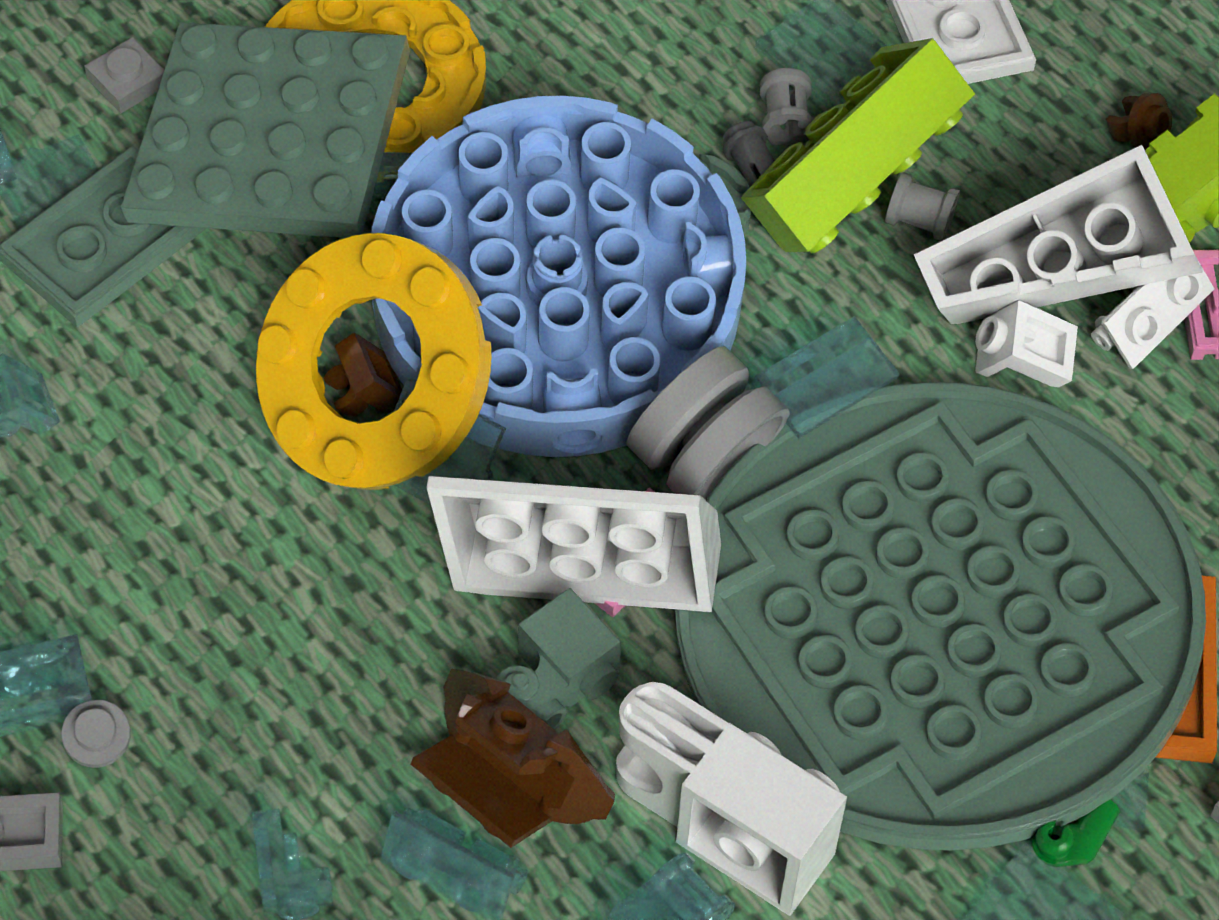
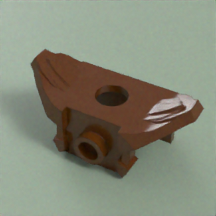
M451 668L443 686L445 719L449 737L414 756L410 765L430 780L439 792L449 796L478 820L488 833L502 840L510 848L552 821L564 824H581L592 819L606 820L615 802V793L605 784L600 774L579 748L568 730L558 733L508 692L511 686L510 683L486 675Z

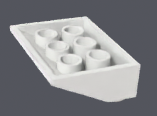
M428 477L426 488L455 591L553 600L568 588H571L583 602L604 604V601H610L626 606L712 612L721 539L717 510L700 495Z

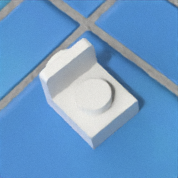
M1018 300L982 321L975 339L978 349L975 371L978 374L989 377L1008 367L1049 386L1061 387L1072 381L1078 326Z

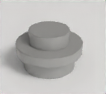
M91 700L79 704L69 712L64 720L61 736L66 752L75 762L86 767L99 768L114 763L125 753L130 742L131 730L126 715L118 706L104 700Z

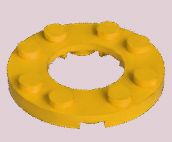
M291 0L265 26L268 28L407 36L409 48L413 49L425 65L427 78L423 91L414 97L413 102L409 106L395 108L379 172L399 169L411 154L431 136L437 140L450 130L462 125L464 116L480 110L486 89L484 47L480 45L476 35L470 28V19L450 0Z
M366 233L340 239L323 247L301 263L288 277L271 303L258 339L256 383L262 412L271 433L283 451L298 466L309 474L335 485L362 490L389 489V486L399 484L415 476H425L455 452L470 432L482 408L488 389L492 358L491 342L485 340L483 324L478 307L482 306L481 301L463 272L450 259L427 245L392 234ZM380 298L395 303L411 318L420 338L422 365L414 390L398 410L380 421L357 423L343 418L327 403L324 396V381L318 372L317 357H320L322 354L320 347L324 334L336 317L340 318L342 312L354 304H362L369 300Z

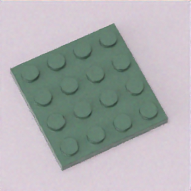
M180 22L121 206L126 221L129 223L340 238L363 234L410 54L407 36Z

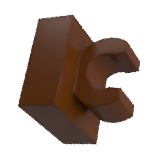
M355 332L335 345L342 364L331 368L325 374L324 381L336 390L345 389L350 385L347 394L334 402L337 410L347 416H357L369 404L385 414L393 412L402 406L406 397L396 373L392 369L383 350Z

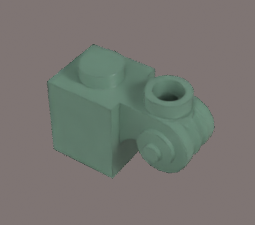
M568 588L518 624V654L532 670L523 666H510L502 670L496 679L510 683L511 686L508 692L555 730L567 715L566 707L569 709L585 696L589 700L597 699L614 685L619 675L618 672H620L621 641L571 588Z

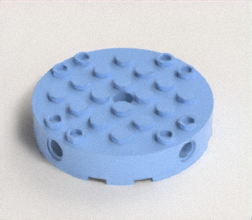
M574 96L528 97L494 104L464 116L462 125L450 130L437 140L431 136L399 168L398 179L388 192L385 201L381 200L378 206L371 233L401 236L437 250L450 259L463 272L475 289L482 306L478 307L483 324L485 340L491 342V373L482 408L467 435L468 437L502 450L545 457L583 456L627 446L626 441L629 433L642 413L681 372L714 348L726 346L731 350L740 319L746 273V248L741 220L734 201L717 173L712 175L709 169L693 154L694 147L676 132L651 118L649 123H646L633 116L618 112V105L611 102ZM380 298L372 299L376 330L382 348L392 369L411 393L415 388L422 365L421 343L411 318L395 303Z

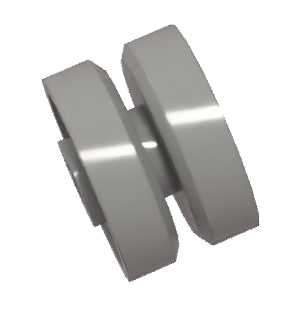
M726 346L714 348L698 358L654 399L630 431L626 445L650 470L672 465L668 473L666 485L674 494L700 495L706 500L727 470L749 448L756 446L758 443L767 446L775 439L784 427L790 412L788 407L766 386L745 391L750 374L748 368Z

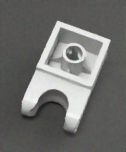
M649 682L634 688L624 698L619 709V734L625 745L616 759V778L621 789L628 796L677 827L676 843L791 916L835 855L847 796L842 794L837 785L822 772L815 769L804 770L783 757L779 749L768 738L755 732L745 733L671 686L658 682Z

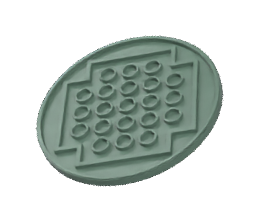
M954 382L894 384L859 391L830 400L799 414L786 422L775 439L767 446L758 443L756 446L749 448L727 470L706 499L717 510L721 539L712 612L675 609L678 647L684 674L694 701L745 733L755 732L768 738L779 749L783 757L802 769H815L828 776L837 785L839 791L847 796L840 828L842 833L892 846L951 851L988 848L1029 839L1036 836L1037 829L1050 821L1056 820V826L1062 827L1087 815L1104 802L1116 796L1137 778L1163 749L1179 724L1191 698L1203 653L1206 610L1205 591L1200 565L1190 535L1176 508L1158 482L1131 454L1112 438L1086 421L1056 406L1007 390Z

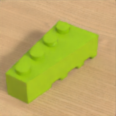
M934 38L881 47L870 59L875 69L863 77L859 75L853 77L839 92L846 102L818 114L805 128V134L810 139L805 146L802 143H796L785 149L741 196V199L785 252L815 253L826 247L839 233L836 227L837 224L850 212L856 214L871 205L881 193L878 186L891 173L896 175L911 167L921 157L922 151L919 147L932 135L938 136L945 133L962 118L963 113L960 108L975 93Z

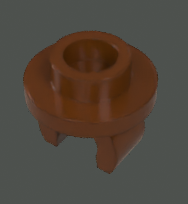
M1145 92L1140 96L1124 97L1122 104L1126 116L1109 115L1106 118L1110 135L1114 140L1118 142L1130 141L1134 148L1142 145L1144 150L1149 147L1150 142L1166 130L1170 132L1172 127V113L1168 108L1166 99L1161 94Z

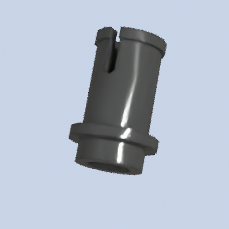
M743 121L729 128L724 134L723 141L725 145L723 146V153L727 160L735 161L741 174L747 180L749 187H751L775 160L765 144L768 137L762 127L755 126L752 121Z

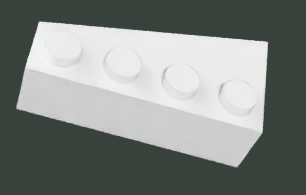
M1142 145L914 254L938 310L951 325L985 319L1018 300L1037 308L1203 272Z

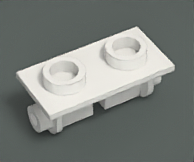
M1200 263L1202 273L1136 286L1132 290L1133 292L1126 299H1123L1107 316H1099L1095 320L1096 329L1091 333V337L1105 351H1109L1115 345L1128 367L1134 369L1215 288Z

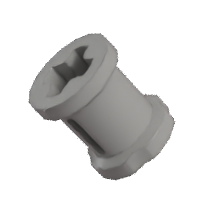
M780 68L764 75L760 81L759 90L760 96L766 103L767 115L762 120V128L765 130L769 142L773 145H794L810 140L805 134V128L814 119L809 115L807 100L812 93V81L809 75L802 70L794 68ZM789 85H792L794 90L789 91ZM785 124V129L782 130L780 125Z
M902 172L894 188L885 223L895 226L898 222L933 232L935 240L943 241L953 220L960 190L951 188L948 192L934 189L913 182L911 174Z

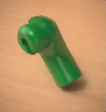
M1109 799L1087 815L1078 818L1076 822L1068 823L1062 827L1056 826V820L1045 823L1037 829L1036 836L1032 840L1035 854L1041 861L1052 867L1086 865L1096 857L1120 813V808Z

